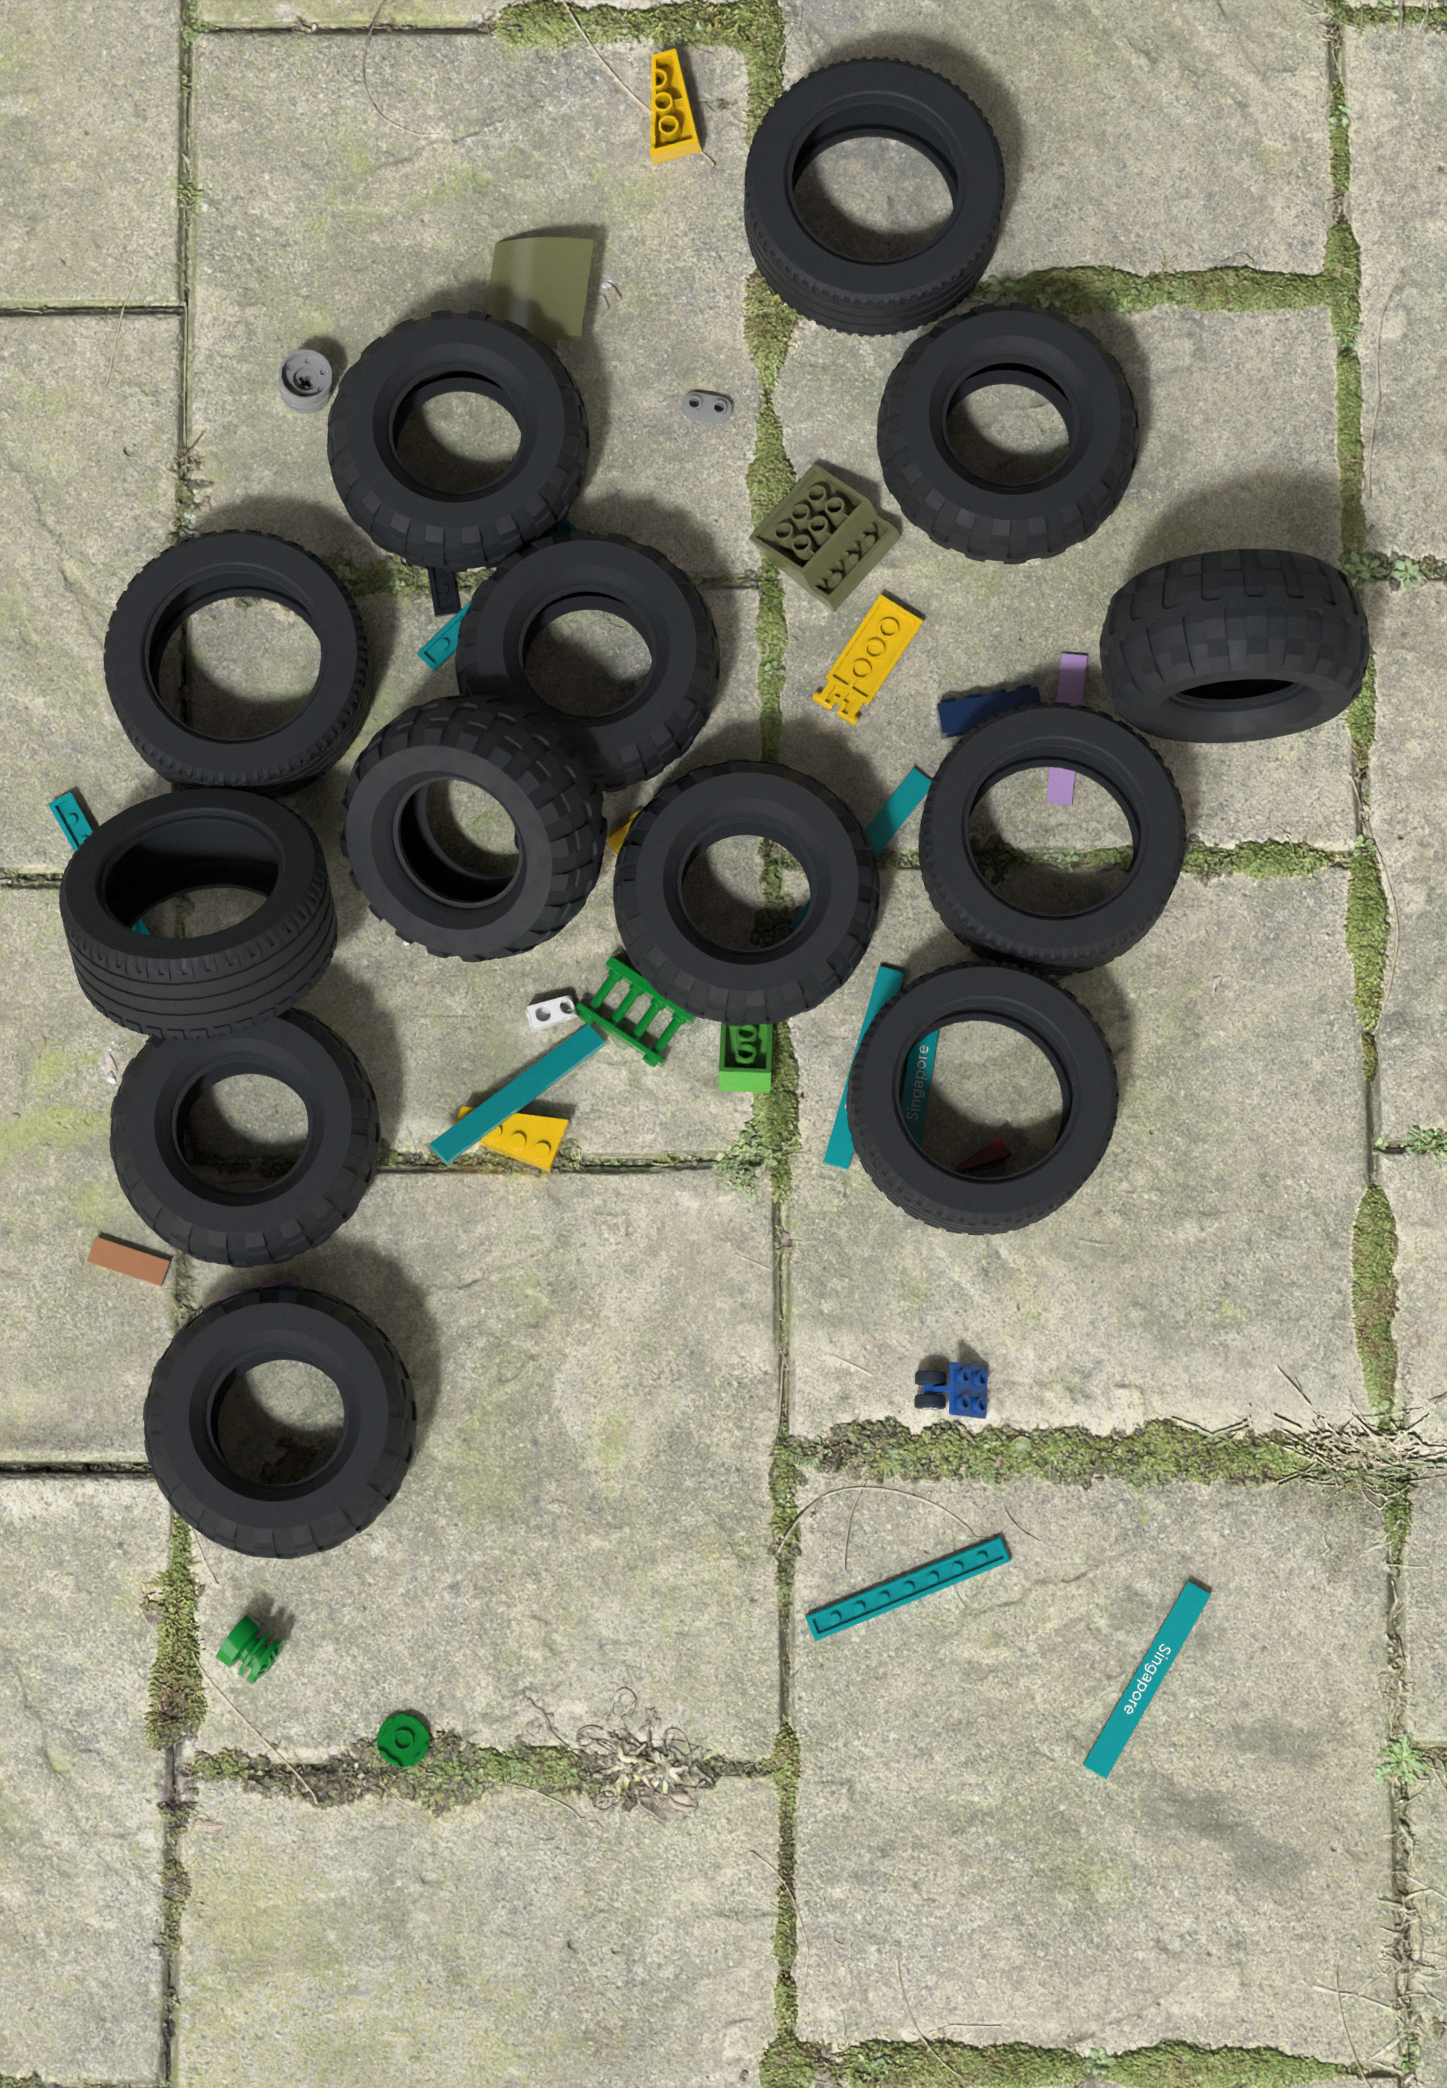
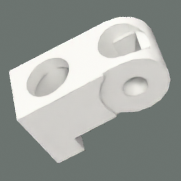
M563 996L530 1005L525 1010L532 1034L555 1026L558 1023L567 1022L578 1016L571 996Z

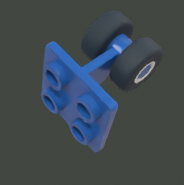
M951 1362L949 1386H943L946 1384V1372L916 1371L915 1384L923 1386L922 1394L915 1395L914 1407L926 1410L944 1409L946 1407V1397L938 1393H949L950 1415L986 1419L987 1367Z

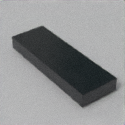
M427 568L435 617L457 614L460 608L454 572H446L443 568Z

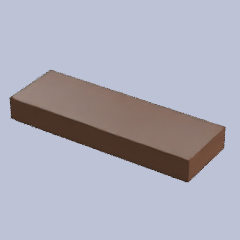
M95 1237L87 1259L88 1263L160 1287L163 1285L171 1263L168 1260Z

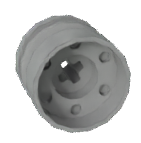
M301 349L290 353L284 358L279 368V393L283 403L289 409L300 414H311L320 411L327 405L332 393V369L328 360L322 354L314 350Z

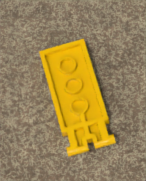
M880 594L826 675L827 685L821 693L816 691L811 700L829 711L833 709L835 704L838 705L840 708L836 715L855 727L860 719L856 715L863 705H870L922 626L923 620Z

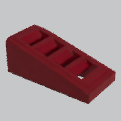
M997 1139L958 1164L955 1170L958 1173L969 1172L1007 1160L1012 1154L1003 1140Z

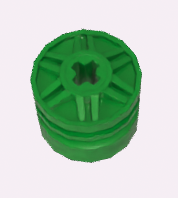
M247 1613L228 1635L215 1658L229 1668L233 1667L240 1660L242 1665L238 1675L244 1676L251 1668L252 1670L247 1677V1681L253 1685L276 1662L285 1639L278 1636L270 1644L275 1632L270 1629L262 1637L258 1634L263 1623L250 1613Z

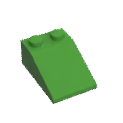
M721 1022L718 1091L770 1093L773 1024L730 1026L724 1025Z

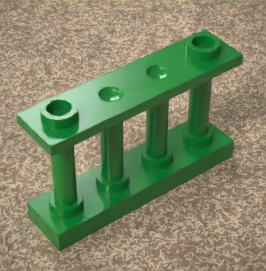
M611 956L605 964L606 970H608V977L587 1007L581 1003L576 1005V1011L579 1013L578 1017L589 1025L592 1022L643 1055L642 1060L651 1067L655 1068L658 1065L663 1068L665 1060L660 1057L661 1053L681 1025L684 1026L685 1023L692 1026L697 1017L685 1012L681 1007L660 996L644 977ZM623 980L630 985L628 988L630 991L609 1021H606L597 1015L596 1011L616 982L620 983ZM645 995L651 999V1006L629 1036L618 1029L617 1026L637 997ZM666 1009L672 1013V1020L653 1048L649 1050L638 1041L658 1012Z

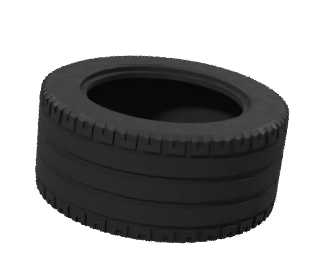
M873 56L872 59H867V57H861V59L851 58L848 62L842 60L837 64L831 63L825 69L821 67L818 71L809 73L807 78L802 77L799 79V82L790 86L789 91L785 90L782 96L776 99L774 107L771 106L768 109V112L761 121L762 124H759L747 156L744 183V224L753 259L755 258V264L762 277H766L765 280L768 286L772 288L776 295H780L781 301L785 302L789 308L796 309L797 314L806 317L808 321L813 320L816 322V325H822L828 330L833 328L838 333L844 332L847 335L855 333L860 337H863V335L869 337L880 335V337H885L886 335H896L897 332L907 333L910 330H917L921 325L923 327L927 326L928 323L937 321L940 315L943 317L947 312L952 311L956 307V303H961L971 293L972 287L975 288L992 258L998 239L1005 198V172L1003 158L1000 156L1001 149L997 137L993 136L992 126H990L987 117H983V111L980 107L978 108L976 102L973 99L970 100L968 94L965 91L963 92L957 84L954 86L951 84L950 79L942 77V74L938 72L936 74L933 73L932 69L928 67L926 69L918 63L913 65L911 61L906 60L904 62L898 58L889 60V57L882 59L877 56ZM862 137L888 138L909 145L927 157L941 173L952 199L953 210L943 228L928 243L900 257L867 260L836 251L821 241L809 229L798 211L793 195L802 173L818 155L838 143Z

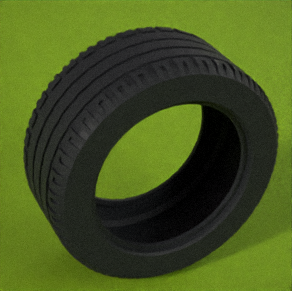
M224 529L223 532L211 531L202 533L200 537L194 538L192 536L179 542V545L175 547L173 545L170 546L168 549L160 552L159 557L156 559L152 558L142 567L143 571L140 574L137 573L128 583V589L122 592L116 603L117 608L112 612L108 624L110 629L106 632L103 661L107 691L115 713L128 739L141 758L152 769L156 770L157 774L168 782L174 783L176 787L182 790L202 788L232 789L258 794L272 800L277 799V796L282 794L286 796L294 793L301 786L306 787L318 780L317 777L320 774L324 775L335 765L334 762L337 759L340 760L350 748V742H354L361 729L360 724L364 722L368 710L367 704L370 701L372 691V662L363 621L356 603L344 582L339 579L338 575L328 564L322 563L323 560L310 550H304L303 546L291 540H284V537L267 533V535L262 534V531L245 529L244 532L239 531V529ZM233 597L263 598L276 602L300 616L320 641L321 661L319 674L308 699L286 722L273 730L257 736L236 739L219 738L200 733L188 727L166 708L160 696V664L169 640L187 618L209 604Z
M1043 702L1033 703L1028 707L1022 705L1009 709L1007 713L1001 712L988 718V722H981L971 729L969 734L963 736L941 762L927 792L920 823L918 856L922 872L921 877L925 890L929 894V900L934 910L939 913L941 921L948 930L951 929L954 932L953 936L964 946H969L971 948L970 951L983 959L986 957L1000 964L1002 961L1018 964V967L1023 969L1027 967L1040 972L1039 975L1049 977V974L1055 975V977L1072 975L1074 972L1079 974L1093 970L1097 966L1101 967L1114 961V958L1125 954L1133 948V945L1140 942L1161 916L1177 883L1185 857L1187 839L1185 810L1182 808L1183 801L1179 788L1175 786L1174 783L1176 781L1169 767H1165L1163 758L1156 749L1150 747V743L1140 733L1136 734L1133 732V728L1123 721H1116L1112 715L1100 710L1096 712L1091 707L1079 704L1077 706H1070V703L1054 702V704H1048ZM1053 767L1075 771L1101 785L1121 807L1132 835L1133 861L1130 874L1124 883L1101 903L1086 910L1060 915L1029 911L999 895L982 876L973 859L969 845L968 821L981 797L1002 779L1031 768Z
M202 788L168 793L140 802L110 818L93 831L80 844L78 850L73 853L61 878L59 891L60 914L73 966L82 991L91 1004L106 1018H110L112 1022L118 1023L121 1027L140 1034L164 1039L198 1040L231 1035L256 1027L282 1014L306 996L316 986V983L321 980L322 975L325 974L336 949L338 922L324 852L315 832L292 809L258 794L232 789ZM215 888H235L260 894L267 898L262 906L246 919L231 927L207 935L171 939L153 937L131 929L142 916L157 905L189 892Z
M979 960L978 963L972 961L958 962L953 966L946 965L934 969L933 972L921 975L914 979L912 983L906 984L896 992L879 1010L862 1038L852 1063L846 1094L847 1122L855 1152L860 1157L859 1161L865 1172L870 1175L871 1181L879 1191H883L887 1195L886 1198L897 1208L901 1207L905 1210L904 1213L916 1220L924 1221L926 1225L937 1229H946L945 1231L957 1234L968 1233V1235L983 1236L985 1234L1007 1233L1008 1231L1027 1227L1046 1218L1071 1199L1092 1175L1109 1146L1113 1129L1116 1125L1117 1104L1119 1103L1118 1076L1116 1064H1113L1112 1061L1114 1057L1109 1043L1103 1038L1105 1034L1098 1022H1094L1092 1019L1093 1015L1085 1005H1080L1076 1001L1078 998L1068 989L1061 988L1059 986L1060 983L1048 976L1043 977L1039 975L1040 972L1027 967L1023 969L1018 967V964L1003 961L1001 964L995 963L994 960ZM966 1021H986L1001 1024L1027 1037L1047 1057L1060 1084L1063 1100L1062 1120L1055 1144L1050 1152L1036 1164L1008 1176L995 1178L973 1177L952 1171L939 1164L925 1153L914 1140L906 1126L900 1107L899 1078L901 1068L909 1052L926 1036L942 1027Z

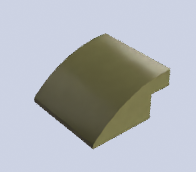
M534 237L495 243L486 313L492 315V318L503 322L506 319L522 326L529 331L532 337L540 342H545L552 349L558 348L559 340L582 343L594 253V240L568 237Z
M814 464L750 535L749 540L785 574L835 612L901 537L895 526L877 515L868 498Z

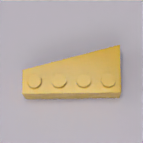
M676 49L651 55L650 157L653 164L702 152Z
M462 1106L455 1124L476 1108ZM515 1113L476 1144L551 1172L570 1124L569 1120Z

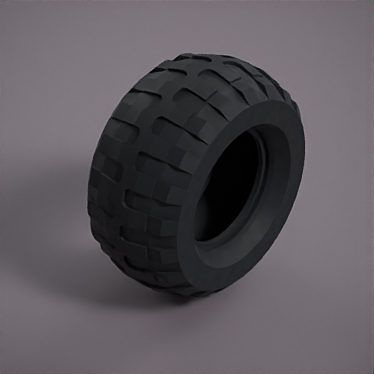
M1012 302L1010 306H994L991 303L973 307L967 313L955 314L941 320L933 326L930 332L923 337L917 338L904 352V356L896 368L892 370L887 380L877 420V452L885 484L889 492L899 503L900 510L914 526H918L929 535V539L947 550L952 548L965 554L966 558L980 562L992 560L1003 561V564H1023L1030 559H1047L1065 552L1070 546L1083 542L1092 536L1109 515L1113 514L1123 498L1135 468L1140 444L1138 407L1135 395L1130 389L1125 378L1126 374L1117 359L1103 348L1102 342L1084 326L1080 328L1069 321V317L1052 309H1049L1047 312L1031 308V304L1023 302ZM1012 384L1026 387L1041 394L1057 409L1067 429L1069 450L1052 471L1034 481L1015 485L988 481L967 469L952 450L947 436L946 422L954 408L969 394L987 386Z
M450 310L431 312V316L415 321L411 318L393 327V331L383 338L379 336L362 351L360 359L346 371L341 379L337 396L329 411L327 423V456L334 485L346 511L355 524L361 527L380 548L403 557L408 563L423 568H443L446 572H467V569L486 567V569L494 568L511 554L530 547V543L546 537L551 531L557 530L568 516L571 506L583 488L590 454L588 416L578 384L573 375L562 364L560 357L550 346L532 337L527 329L506 319L503 322L492 318V315L471 310H469L468 314L451 313ZM472 392L496 401L509 412L521 432L519 448L510 466L496 480L479 489L467 492H445L431 488L414 478L398 458V440L407 419L423 403L445 393Z
M585 530L572 531L569 535L556 538L549 536L530 543V547L519 553H513L496 566L495 572L487 580L482 581L474 592L470 606L459 626L455 656L459 695L487 694L500 696L504 703H522L536 710V717L546 724L553 721L567 733L564 739L571 745L574 751L580 749L590 763L588 773L592 782H598L601 790L606 791V793L621 791L629 785L642 780L648 781L664 771L666 766L675 759L682 757L688 751L694 739L708 721L713 708L720 679V647L714 619L707 602L703 600L691 577L683 569L671 563L665 554L650 545L643 546L631 540V537L622 534L608 533V535L593 534ZM580 610L604 611L628 622L644 639L651 655V667L641 689L626 704L605 714L579 716L554 708L535 692L525 673L528 651L540 631L562 615Z
M1234 549L1194 554L1161 563L1137 574L1111 597L1099 642L1102 677L1108 693L1113 699L1118 715L1149 735L1191 743L1258 741L1298 733L1328 722L1343 712L1360 695L1362 679L1366 674L1370 651L1368 620L1351 579L1331 564L1319 558L1298 552L1273 549Z
M483 694L439 697L423 705L413 706L405 710L380 729L372 737L367 747L359 754L352 768L341 803L339 820L344 824L340 836L342 855L350 859L352 870L349 872V876L357 891H363L371 903L368 906L371 912L380 921L385 919L396 929L395 935L410 945L417 942L426 946L427 952L436 957L446 959L449 956H459L463 962H482L496 958H507L533 950L537 945L555 937L582 910L589 894L595 888L599 879L608 825L607 818L602 816L601 812L602 803L604 802L603 793L599 783L592 782L588 773L590 763L580 749L574 751L571 745L564 739L567 733L553 721L546 724L536 717V710L522 703H504L500 696ZM458 780L467 782L486 791L500 803L512 820L518 836L519 863L516 873L509 875L479 873L462 865L446 851L438 840L429 817L428 800L431 785L434 781Z
M743 758L730 759L727 762L711 766L703 765L687 772L685 776L673 783H668L662 787L643 810L639 811L628 828L627 835L617 855L613 879V904L616 925L627 954L635 968L660 996L681 1007L685 1012L701 1019L705 1018L722 1022L724 1025L730 1026L776 1024L803 1012L806 1013L823 1003L826 998L848 981L865 955L877 923L880 904V876L874 856V849L867 832L863 830L851 807L842 798H839L829 790L825 783L810 774H803L791 769L789 765L780 762L750 761ZM751 835L772 840L787 849L797 859L806 874L811 898L809 909L796 930L773 946L750 951L735 950L721 946L699 931L685 909L682 898V886L688 869L701 852L725 838Z
M291 1007L282 1014L256 1027L217 1038L179 1040L150 1036L137 1056L130 1060L124 1070L122 1082L111 1106L110 1152L117 1179L126 1198L145 1224L163 1241L200 1261L237 1268H251L257 1265L283 1263L294 1259L296 1255L302 1254L309 1249L320 1246L344 1222L346 1223L353 1216L367 1188L370 1187L376 1170L381 1143L378 1104L367 1072L356 1054L343 1037L322 1023L316 1016L302 1009ZM243 1074L268 1076L290 1087L305 1104L308 1116V1134L300 1158L284 1177L262 1189L235 1192L210 1185L191 1170L184 1150V1130L192 1107L207 1089L221 1080Z
M301 1286L255 1287L240 1291L239 1294L210 1304L190 1323L185 1324L171 1339V1344L154 1367L148 1395L144 1402L145 1451L156 1482L165 1498L191 1527L207 1539L247 1556L277 1559L300 1558L331 1550L356 1534H360L376 1520L386 1506L395 1498L414 1455L417 1407L409 1373L397 1349L378 1325L362 1311H359L335 1295L306 1289ZM278 1360L303 1362L325 1373L339 1390L344 1408V1426L340 1442L334 1454L321 1469L298 1482L284 1485H269L247 1479L231 1467L220 1445L218 1419L223 1400L233 1384L247 1371L256 1366Z

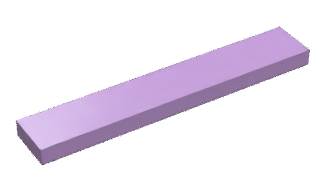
M1062 653L1057 702L1070 703V706L1082 705L1087 656ZM1050 767L1046 803L1072 806L1075 771Z

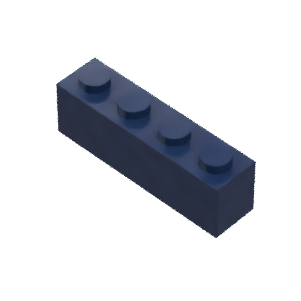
M1022 685L1017 687L1015 691L1006 692V689H998L992 691L991 695L986 696L975 693L967 695L966 699L956 700L955 698L941 700V703L936 706L941 740L968 735L969 731L981 722H988V718L1001 712L1007 713L1009 709L1022 705L1028 707L1033 703H1041L1038 687L1031 688V685Z

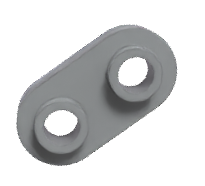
M691 392L682 400V412L689 419L723 424L730 419L732 414L731 403L724 397ZM697 401L699 405L694 408L690 406V403ZM720 405L724 410L717 412L714 408Z

